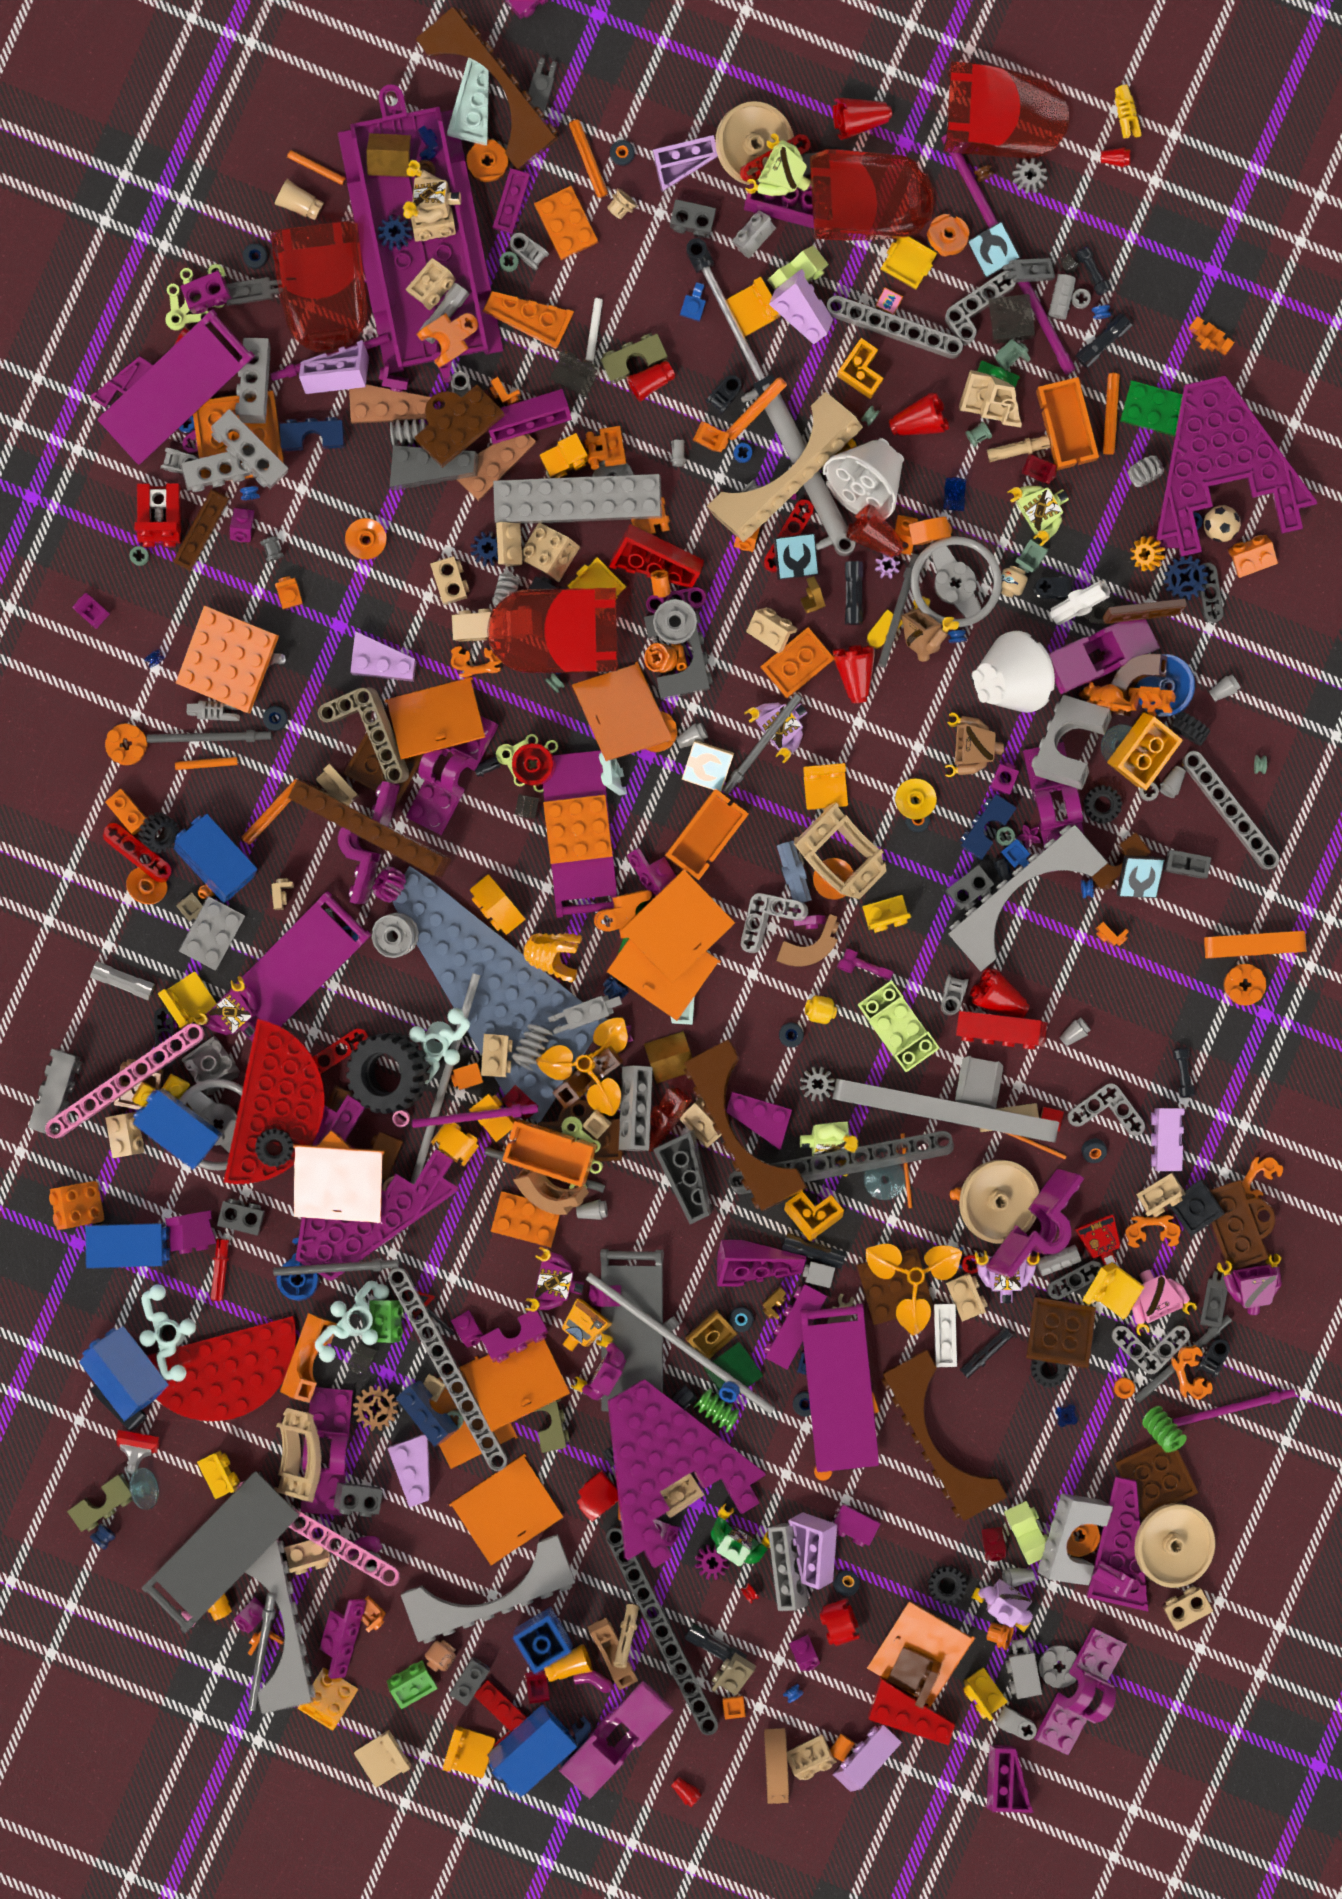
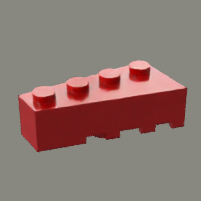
M630 524L612 556L609 568L616 569L618 567L626 569V572L635 574V572L646 574L649 578H651L652 572L665 570L668 573L669 583L692 588L701 573L704 560Z
M959 1011L956 1036L962 1037L961 1041L974 1042V1038L982 1039L984 1044L994 1045L995 1041L1003 1042L1002 1046L1015 1047V1044H1023V1048L1035 1050V1046L1045 1047L1047 1022Z
M880 1676L868 1713V1719L949 1745L955 1727L954 1722L925 1704L923 1708L916 1706L915 1697H912Z

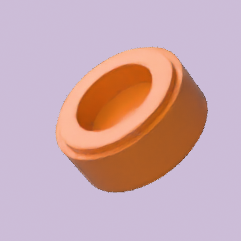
M1122 1377L1114 1383V1392L1118 1397L1127 1399L1134 1394L1135 1385L1129 1378Z

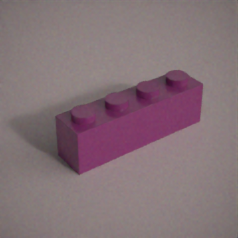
M563 389L500 408L505 416L488 430L492 443L496 444L572 420Z
M806 1284L803 1287L798 1286L793 1295L796 1300L793 1305L789 1304L783 1314L786 1316L783 1324L778 1323L773 1332L776 1337L773 1342L768 1341L763 1351L766 1353V1359L786 1370L803 1342L800 1310H820L827 1297ZM808 1319V1326L812 1325L814 1319Z

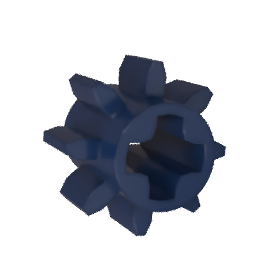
M612 975L602 984L605 986L604 994L605 996L608 995L609 999L618 996L622 999L629 993V990L626 989L628 986Z

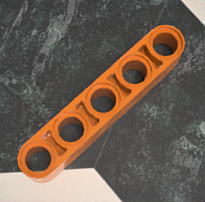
M1305 931L1204 937L1205 958L1307 952Z

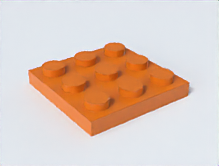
M605 795L543 802L551 864L613 857Z

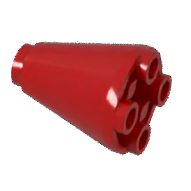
M932 392L894 415L892 419H889L893 435L938 434L949 430L947 418H944L942 411L945 410L942 399H939L937 393Z
M861 645L849 646L847 651L845 649L833 650L834 661L848 698L851 699V703L867 701L875 656L874 646L861 648Z
M986 968L982 973V979L979 984L974 985L970 991V995L973 997L972 1003L1015 1018H1023L1030 1007L1026 999L1000 971L994 968Z

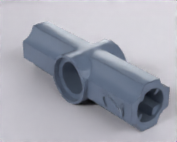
M794 840L777 845L783 866L781 867L786 884L789 885L792 900L802 903L812 900L805 880L807 879L802 861L799 860Z

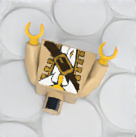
M410 161L406 171L407 175L411 177L417 175L418 177L414 180L413 201H407L403 206L405 218L414 216L416 223L425 222L431 224L441 218L448 217L450 205H461V193L450 192L447 181L441 180L423 169L419 170L420 164L418 161Z

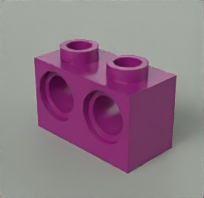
M219 270L180 286L187 306L193 314L204 313L208 308L224 305L227 300L231 299L224 277ZM215 287H220L218 293L212 294ZM200 294V300L193 302V298Z

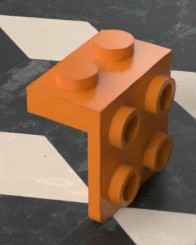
M96 1181L50 1189L49 1200L53 1206V1222L57 1226V1230L98 1223L104 1220L99 1186Z

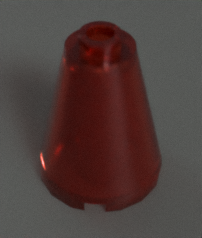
M870 504L864 506L856 514L855 518L857 519L854 525L850 523L846 530L845 536L849 540L890 558L898 557L904 549L903 540L875 506Z

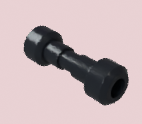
M1086 246L1077 251L1076 257L1089 270L1091 278L1095 283L1094 290L1096 294L1102 296L1108 293L1112 286L1098 271L1093 260L1094 253L1090 247Z
M1176 1048L1172 1053L1173 1059L1177 1061L1178 1069H1180L1181 1086L1179 1087V1095L1181 1098L1193 1097L1196 1095V1089L1191 1084V1078L1188 1073L1187 1059L1190 1057L1189 1048Z

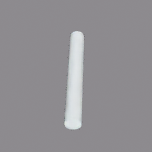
M599 298L594 300L586 360L594 361L603 302Z

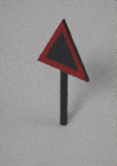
M405 1290L407 1300L412 1301L414 1298L413 1292ZM418 1291L429 1314L451 1335H455V1332L427 1307L436 1296ZM415 1308L412 1314L415 1319L422 1312V1309Z

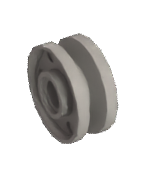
M677 599L668 600L661 604L656 610L653 619L654 630L658 637L671 644L683 643L691 638L697 623L696 614L692 607L686 602ZM676 616L680 618V626L672 627L669 624L671 617Z
M396 912L383 916L375 923L372 929L374 947L385 957L396 958L408 954L415 948L418 942L419 931L417 925L411 917L404 913ZM393 930L398 934L397 940L392 935Z

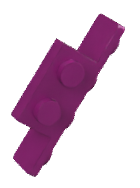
M639 848L627 855L630 865L637 872L642 885L647 890L652 891L651 901L676 877L665 857L649 865Z
M364 1599L349 1600L345 1616L336 1610L329 1612L319 1649L333 1658L328 1677L331 1679L344 1678L346 1676L366 1605V1600Z

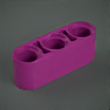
M701 588L672 591L668 596L661 598L651 595L647 599L646 608L650 614L654 615L656 610L650 607L651 601L659 600L663 604L671 600L672 597L678 596L682 601L693 607V609H697L704 605L706 595ZM694 593L701 594L702 601L699 603L692 602L691 595Z

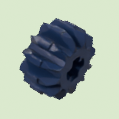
M390 215V222L388 223L383 219L382 223L385 227H378V231L382 232L378 235V239L383 240V247L389 244V250L392 251L394 245H396L398 251H400V244L406 247L409 245L405 239L412 240L413 237L409 232L413 231L411 226H407L409 223L407 219L401 222V216L398 215L396 221H394L393 216ZM395 229H398V232L400 234H396L395 237H393L392 233L390 232H394Z
M490 531L488 537H486L484 532H481L483 539L480 540L475 536L474 540L478 544L473 543L470 545L471 548L477 549L472 551L471 555H479L475 560L476 563L484 559V567L487 566V561H490L491 566H495L493 559L498 561L497 536L492 539L493 532ZM487 544H490L491 548L494 549L485 554V550L482 549L487 547Z

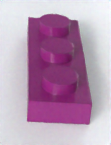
M510 168L493 229L513 235L529 182V173Z

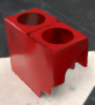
M603 1470L585 1483L584 1487L578 1491L581 1495V1498L577 1501L579 1509L591 1522L619 1501L617 1488Z

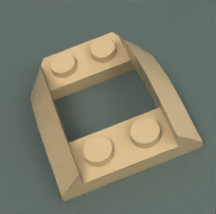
M833 803L822 809L823 813L799 837H795L794 845L814 870L839 893L860 899L886 872V865L883 863L882 858L883 851L878 849L858 830L848 816L844 815L838 808L839 805L837 803ZM837 830L867 858L845 882L841 881L815 853Z
M287 1408L283 1413L285 1415L284 1420L281 1424L277 1423L276 1426L281 1430L283 1449L278 1473L281 1476L279 1487H275L274 1490L281 1494L313 1502L321 1471V1448L312 1414ZM299 1433L305 1434L307 1441L308 1458L304 1478L298 1476L301 1464Z

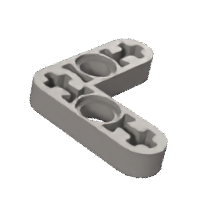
M761 893L755 894L751 898L741 938L742 949L749 953H756L760 950L769 915L802 921L808 915V907L804 903ZM758 901H764V905H757ZM781 901L784 908L781 912L777 913L775 905ZM790 907L795 909H801V913L796 914L794 912L789 911ZM755 911L761 912L762 916L759 914H754ZM755 918L760 919V926L757 929L752 927V921ZM750 931L757 933V936L750 934ZM748 941L755 942L754 946H749Z
M1115 1084L1104 1085L1071 1109L1067 1115L1068 1122L1072 1126L1078 1127L1084 1125L1109 1107L1130 1135L1138 1136L1145 1129L1143 1120ZM1108 1087L1109 1089H1115V1097H1107L1105 1099L1107 1104L1104 1105L1102 1099L1097 1095L1101 1093V1096L1107 1094L1106 1089ZM1092 1099L1099 1101L1100 1106L1096 1111H1091L1088 1107V1103ZM1120 1104H1126L1129 1108L1125 1116H1121L1117 1112V1107ZM1084 1105L1085 1110L1090 1114V1116L1087 1117V1115L1084 1114L1080 1117V1123L1078 1121L1073 1122V1113H1081L1083 1109H1081L1080 1107ZM1132 1113L1135 1115V1117L1131 1118L1133 1122L1140 1123L1138 1132L1130 1130L1132 1124L1129 1121L1126 1123L1123 1121V1119L1129 1118Z
M1116 1326L1112 1330L1111 1337L1144 1372L1155 1374L1187 1343L1190 1334L1184 1326H1175L1151 1350L1125 1326ZM1118 1330L1121 1332L1125 1330L1126 1333L1124 1334V1336L1128 1340H1130L1131 1337L1134 1339L1133 1341L1128 1343L1126 1348L1123 1347V1345L1126 1344L1124 1340L1116 1339L1118 1336L1116 1332ZM1177 1330L1180 1332L1184 1330L1183 1336L1185 1338L1183 1340L1177 1339L1174 1342L1178 1344L1176 1348L1171 1342L1167 1341L1169 1337L1173 1340L1177 1336L1175 1333ZM1133 1344L1141 1346L1142 1351L1138 1356H1133L1130 1353V1347ZM1163 1344H1168L1171 1347V1352L1167 1356L1161 1355L1159 1351ZM1146 1351L1149 1355L1145 1357L1150 1361L1155 1360V1369L1149 1368L1147 1370V1363L1144 1360H1141V1363L1138 1362V1359H1141Z

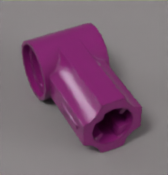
M1101 1560L1096 1565L1092 1574L1093 1578L1111 1587L1110 1589L1124 1598H1127L1137 1581L1131 1574L1123 1570L1119 1571Z

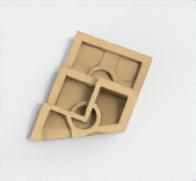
M970 370L959 404L960 411L978 413L982 418L999 420L1003 425L1021 427L1014 386L994 376Z

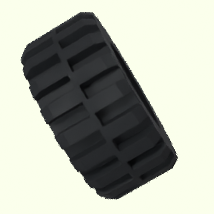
M393 1032L370 1036L357 1044V1049H353L350 1054L353 1058L347 1062L349 1072H346V1078L350 1079L351 1084H348L349 1090L354 1091L353 1097L355 1100L362 1101L360 1103L361 1106L370 1108L375 1113L388 1114L410 1108L416 1101L422 1098L421 1092H425L428 1087L425 1081L429 1080L430 1073L426 1072V1068H429V1063L424 1061L423 1057L426 1055L423 1050H418L419 1044L417 1042H410V1037ZM385 1053L397 1061L401 1070V1081L394 1092H388L383 1089L375 1076L376 1062Z

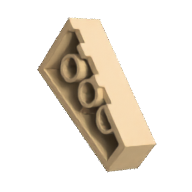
M518 606V610H511L510 607H501L496 612H491V609H479L478 613L463 610L458 611L459 615H452L453 640L458 642L484 641L489 637L492 640L507 639V636L525 639L528 634L537 638H544L543 613L531 609V606Z

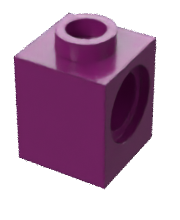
M1006 762L1003 765L999 764L989 789L1009 796L1019 771L1015 770L1016 766ZM1006 772L1010 775L1009 783L1005 784L1000 781L999 776L1001 773Z

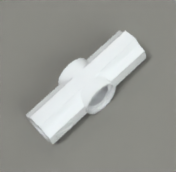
M1100 580L1086 589L1075 590L1068 595L1067 600L1051 608L1050 616L1057 625H1061L1075 616L1086 615L1092 611L1094 605L1110 597V589L1104 581Z

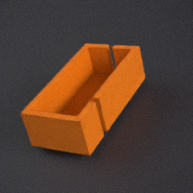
M1079 377L1038 387L1036 393L1040 409L1045 408L1042 411V417L1054 463L1057 465L1056 470L1073 467L1077 462L1078 465L1097 461L1099 455Z
M717 789L712 791L664 855L684 870L686 868V872L696 880H699L710 866L706 861H714L748 816V813L737 804L732 803L729 806L730 799Z
M521 1119L514 1121L509 1139H516V1142L510 1141L507 1144L502 1161L579 1187L585 1185L597 1144L582 1139L575 1142L576 1137Z

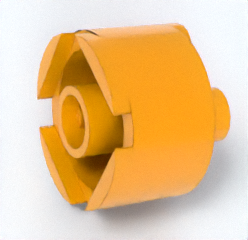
M456 1123L443 1124L431 1141V1144H439L438 1150L452 1158L456 1163L458 1160H461V1166L464 1167L479 1147L476 1144L478 1139L470 1133H467V1135L460 1131L461 1127Z

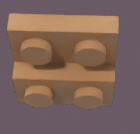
M127 1059V1062L123 1061L119 1072L137 1060ZM138 1066L137 1071L140 1075L147 1073V1066ZM164 1069L158 1070L143 1082L160 1090ZM124 1075L120 1079L123 1087H127L130 1084L128 1075ZM141 1083L116 1099L114 1105L139 1110L142 1106L134 1103L132 1098Z

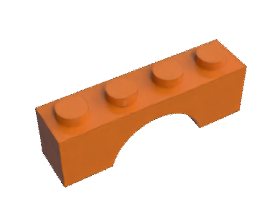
M308 1313L282 1384L281 1393L293 1399L310 1403L317 1384L313 1377V1363L318 1353L315 1348V1341L327 1327L337 1325V1323ZM334 1334L328 1338L323 1344L324 1346L331 1344Z

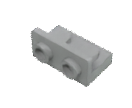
M758 210L743 229L737 233L732 242L745 257L750 258L776 227L768 215Z

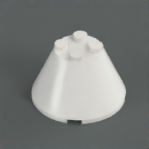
M880 438L878 441H870L832 456L824 465L823 475L826 474L828 480L826 485L829 491L849 511L860 517L863 514L872 517L871 520H884L893 513L896 507L904 458L889 446L885 439Z
M1022 631L1007 632L997 638L978 668L972 673L979 700L1025 713L1034 712L1044 707L1049 701L1050 692L1054 690L1055 678L1051 659L1042 644L1036 643L1030 638V634Z

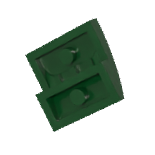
M740 1342L712 1361L746 1387L751 1386L764 1376ZM704 1367L703 1369L720 1391L725 1381Z

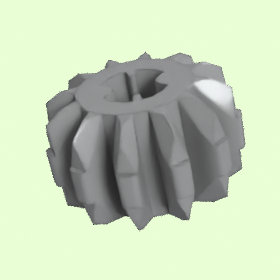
M1031 158L1030 164H1028L1026 159H1023V165L1017 163L1015 166L1017 170L1012 173L1013 176L1017 177L1013 180V184L1020 183L1017 188L1019 191L1025 187V194L1029 193L1030 188L1033 193H1037V187L1042 189L1044 187L1042 182L1047 181V176L1043 175L1047 172V169H1040L1041 161L1035 165L1034 158ZM1028 172L1033 173L1032 176L1035 177H1032V179L1029 180L1027 179L1028 176L1025 175H1027Z
M1150 455L1131 466L1127 473L1135 487H1142L1158 479L1163 474L1164 468L1157 456Z
M501 573L499 575L493 599L494 606L499 608L513 607L519 585L518 577L508 573Z
M812 1067L813 1075L805 1071V1075L809 1077L808 1080L805 1078L800 1079L801 1082L807 1083V1085L800 1087L801 1090L808 1088L804 1096L807 1097L810 1093H813L811 1101H815L816 1094L819 1097V1101H823L822 1093L829 1098L831 1095L826 1090L835 1089L833 1086H828V1083L835 1082V1079L827 1080L826 1078L831 1072L828 1071L825 1075H822L823 1067H820L819 1074L816 1073V1068ZM814 1079H821L823 1081L821 1089H813L812 1085L814 1083L812 1081Z

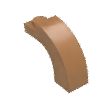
M829 914L821 937L813 945L799 947L784 941L776 961L788 966L803 967L815 964L825 958L832 951L838 940L830 937L831 933L836 934L839 922H836L837 917Z
M525 1168L513 1179L521 1193L532 1204L546 1212L557 1215L568 1214L573 1207L582 1204L583 1199L589 1193L585 1186L572 1189L559 1188L552 1184L545 1175Z
M607 1618L596 1621L593 1625L588 1626L587 1628L597 1644L618 1689L621 1690L637 1682L638 1679L629 1659L627 1660L626 1668L614 1666L619 1638Z
M785 1728L764 1729L768 1804L788 1803Z

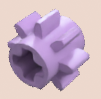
M883 553L882 561L876 559V562L880 565L875 568V571L882 573L880 578L888 575L889 579H892L893 572L899 573V570L895 567L900 564V561L895 562L893 560L894 554L891 557H887ZM890 562V567L893 569L885 571L882 563Z

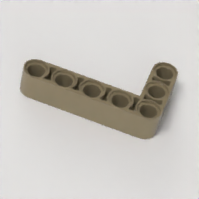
M359 688L320 706L318 716L323 722H335L359 712L386 780L396 784L405 782L408 779V767L405 760L400 758L396 737L380 697L374 688ZM365 692L369 694L368 702L363 698ZM347 700L351 702L349 710L345 706ZM329 708L333 710V716L331 718L328 716L327 713ZM373 711L377 715V719L375 721L371 719V713ZM381 730L384 732L385 735L383 740H380L379 738V732ZM388 750L392 752L391 760L386 756ZM395 769H398L400 772L399 779H396L394 776Z

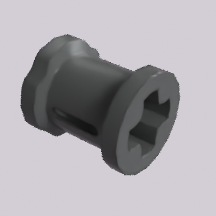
M278 536L270 537L260 542L264 546L267 562L284 557L277 542L279 540Z

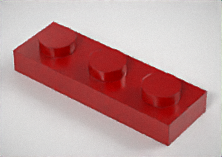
M488 1679L474 1694V1697L511 1732L528 1718Z

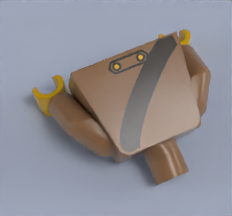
M922 596L923 600L929 607L930 599H927ZM914 600V609L912 608L910 612L902 615L907 646L917 653L919 661H928L930 654L939 651L941 643L948 635V630H956L959 627V622L953 621L954 617H946L943 619V628H941V624L928 614L923 613Z
M956 713L949 714L950 717L957 718L954 723H947L951 727L957 726L955 765H958V767L946 765L945 768L952 767L954 771L953 774L945 776L953 777L956 773L959 775L975 774L987 766V762H993L994 754L1001 755L1003 753L1004 744L1002 742H995V732L989 731V727L980 719L966 716L959 718Z

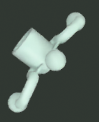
M453 1008L448 1013V1020L452 1024H461L456 1032L448 1024L438 1021L429 1026L426 1034L420 1026H414L409 1031V1037L412 1041L422 1043V1049L426 1055L424 1060L428 1061L431 1065L427 1073H430L429 1080L425 1081V1084H428L439 1070V1060L442 1056H444L445 1062L449 1065H455L460 1060V1054L457 1050H448L453 1040H460L470 1027L469 1020L464 1017L463 1011L459 1008Z
M375 1281L365 1283L355 1295V1304L349 1311H347V1307L342 1301H336L331 1305V1313L335 1317H342L337 1325L327 1327L315 1341V1348L319 1352L322 1361L331 1362L335 1358V1350L330 1346L323 1345L332 1334L340 1339H345L349 1335H362V1340L367 1345H373L377 1342V1332L370 1329L373 1321L372 1314L369 1311V1305L363 1298L372 1289L376 1299L385 1300L389 1296V1289L386 1285L378 1284ZM355 1314L361 1317L363 1325L360 1330H356L350 1325V1315Z
M155 1284L149 1291L144 1292L141 1297L146 1318L153 1322L155 1331H143L139 1337L140 1343L143 1346L149 1347L157 1340L160 1352L157 1354L160 1374L165 1380L182 1381L186 1377V1369L181 1365H175L168 1371L165 1358L172 1356L176 1352V1347L184 1342L185 1335H191L195 1332L196 1324L191 1319H185L179 1324L169 1319L168 1315L164 1312L153 1313L150 1299L160 1301L166 1294V1290L162 1285ZM168 1325H173L176 1329L175 1338L171 1341H164L162 1339L163 1329Z

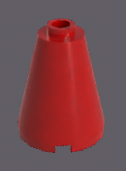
M841 97L834 100L837 102V105H833V122L835 129L839 128L841 134H837V136L841 140L888 123L889 118L892 117L891 107L886 102Z

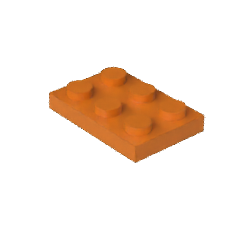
M572 186L534 203L561 260L598 243Z
M808 627L784 647L783 652H777L760 668L785 698L788 699L834 660V657Z
M501 1191L491 1232L551 1247L560 1215L538 1208L526 1197Z

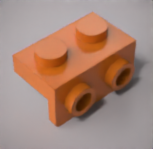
M1258 535L1250 541L1236 543L1233 547L1228 548L1239 578L1278 564L1272 541L1267 535Z

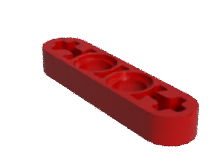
M803 134L794 136L786 141L792 145L802 141L803 145L798 148L800 154L807 152L810 148V140ZM773 149L741 167L740 176L745 182L749 179H759L764 169L763 158H769ZM755 167L759 169L748 176L747 172Z
M801 500L795 505L777 537L801 535L813 514L814 509L810 501ZM806 504L810 512L803 514L801 518L805 520L803 523L800 519L793 517V515L796 514L798 517L801 511L799 506L803 507ZM797 522L800 526L799 531L796 533L790 532L788 524ZM774 543L764 560L765 569L771 573L777 572L776 566L770 568V563L768 562V559L773 560L775 557V553H772Z
M110 823L105 827L103 838L109 845L155 881L163 883L169 879L172 870L167 862L120 825ZM116 831V835L112 837L109 835L110 832ZM123 836L124 838L121 840V843L119 844L118 841ZM131 842L135 849L128 851L124 848L123 844ZM140 856H149L151 862L148 864L142 863ZM164 869L165 873L159 875L158 871Z
M355 1029L313 1056L318 1069H320V1075L350 1056L353 1050H351L350 1044L345 1039L349 1037V1040L352 1041L356 1038L355 1033H363L364 1037L362 1040L364 1041L368 1038L367 1032L363 1029ZM355 1042L354 1044H352L353 1046H355L354 1049H357V1044H359L360 1042ZM340 1043L347 1046V1053L342 1056L336 1053V1046ZM322 1055H327L330 1058V1063L326 1067H322L318 1063V1059Z

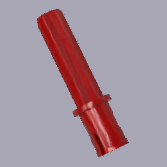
M216 1238L211 1300L214 1301L223 1300L227 1261H229V1258H227L229 1239Z

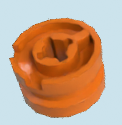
M653 643L645 652L644 662L646 667L653 672L668 673L676 666L677 653L671 645Z

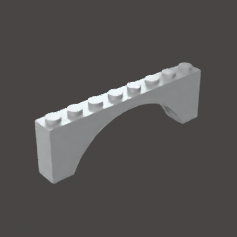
M1070 825L1066 826L1060 832L1062 836L1057 841L1054 838L1044 845L1046 850L1043 853L1039 854L1036 852L1028 859L1030 862L1028 866L1023 868L1021 865L1012 873L1015 876L1009 882L1005 879L997 886L998 891L994 895L989 893L981 900L983 904L978 909L975 906L965 914L967 918L963 922L957 920L949 927L951 929L949 936L980 972L997 958L995 949L996 923L1002 907L1019 886L1035 876L1058 870L1076 871L1093 876L1108 863L1076 825L1073 827Z
M556 1534L538 1541L536 1557L528 1574L513 1590L496 1600L477 1605L451 1603L434 1596L422 1585L402 1592L401 1597L418 1642L428 1643L435 1640V1636L441 1633L444 1636L454 1633L457 1627L463 1626V1629L475 1625L474 1621L482 1618L483 1621L494 1618V1613L502 1611V1614L514 1610L513 1606L521 1604L523 1607L533 1603V1599L541 1596V1599L552 1596V1592L560 1589L563 1592L573 1587L572 1584L575 1583V1578L559 1535Z
M279 1538L245 1572L262 1583L269 1592L276 1594L275 1601L280 1609L285 1630L284 1650L279 1666L270 1681L257 1693L262 1714L312 1703L313 1697H316L314 1686L309 1684L308 1677L311 1676L309 1664H305L304 1656H307L306 1647L300 1641L299 1635H302V1628L300 1622H296L295 1615L298 1614L296 1602H292L291 1594H294L291 1581L288 1582L286 1574L289 1573V1566L287 1561H283L282 1553H285L283 1540L279 1541Z

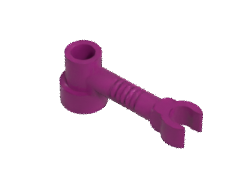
M846 949L843 958L839 960L837 965L838 969L847 973H852L854 967L857 966L889 981L894 973L891 970L857 958L858 953L850 949Z

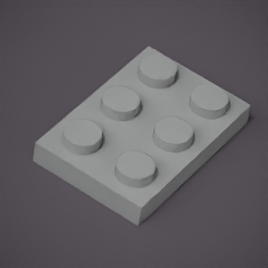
M208 896L178 951L216 971L245 915Z

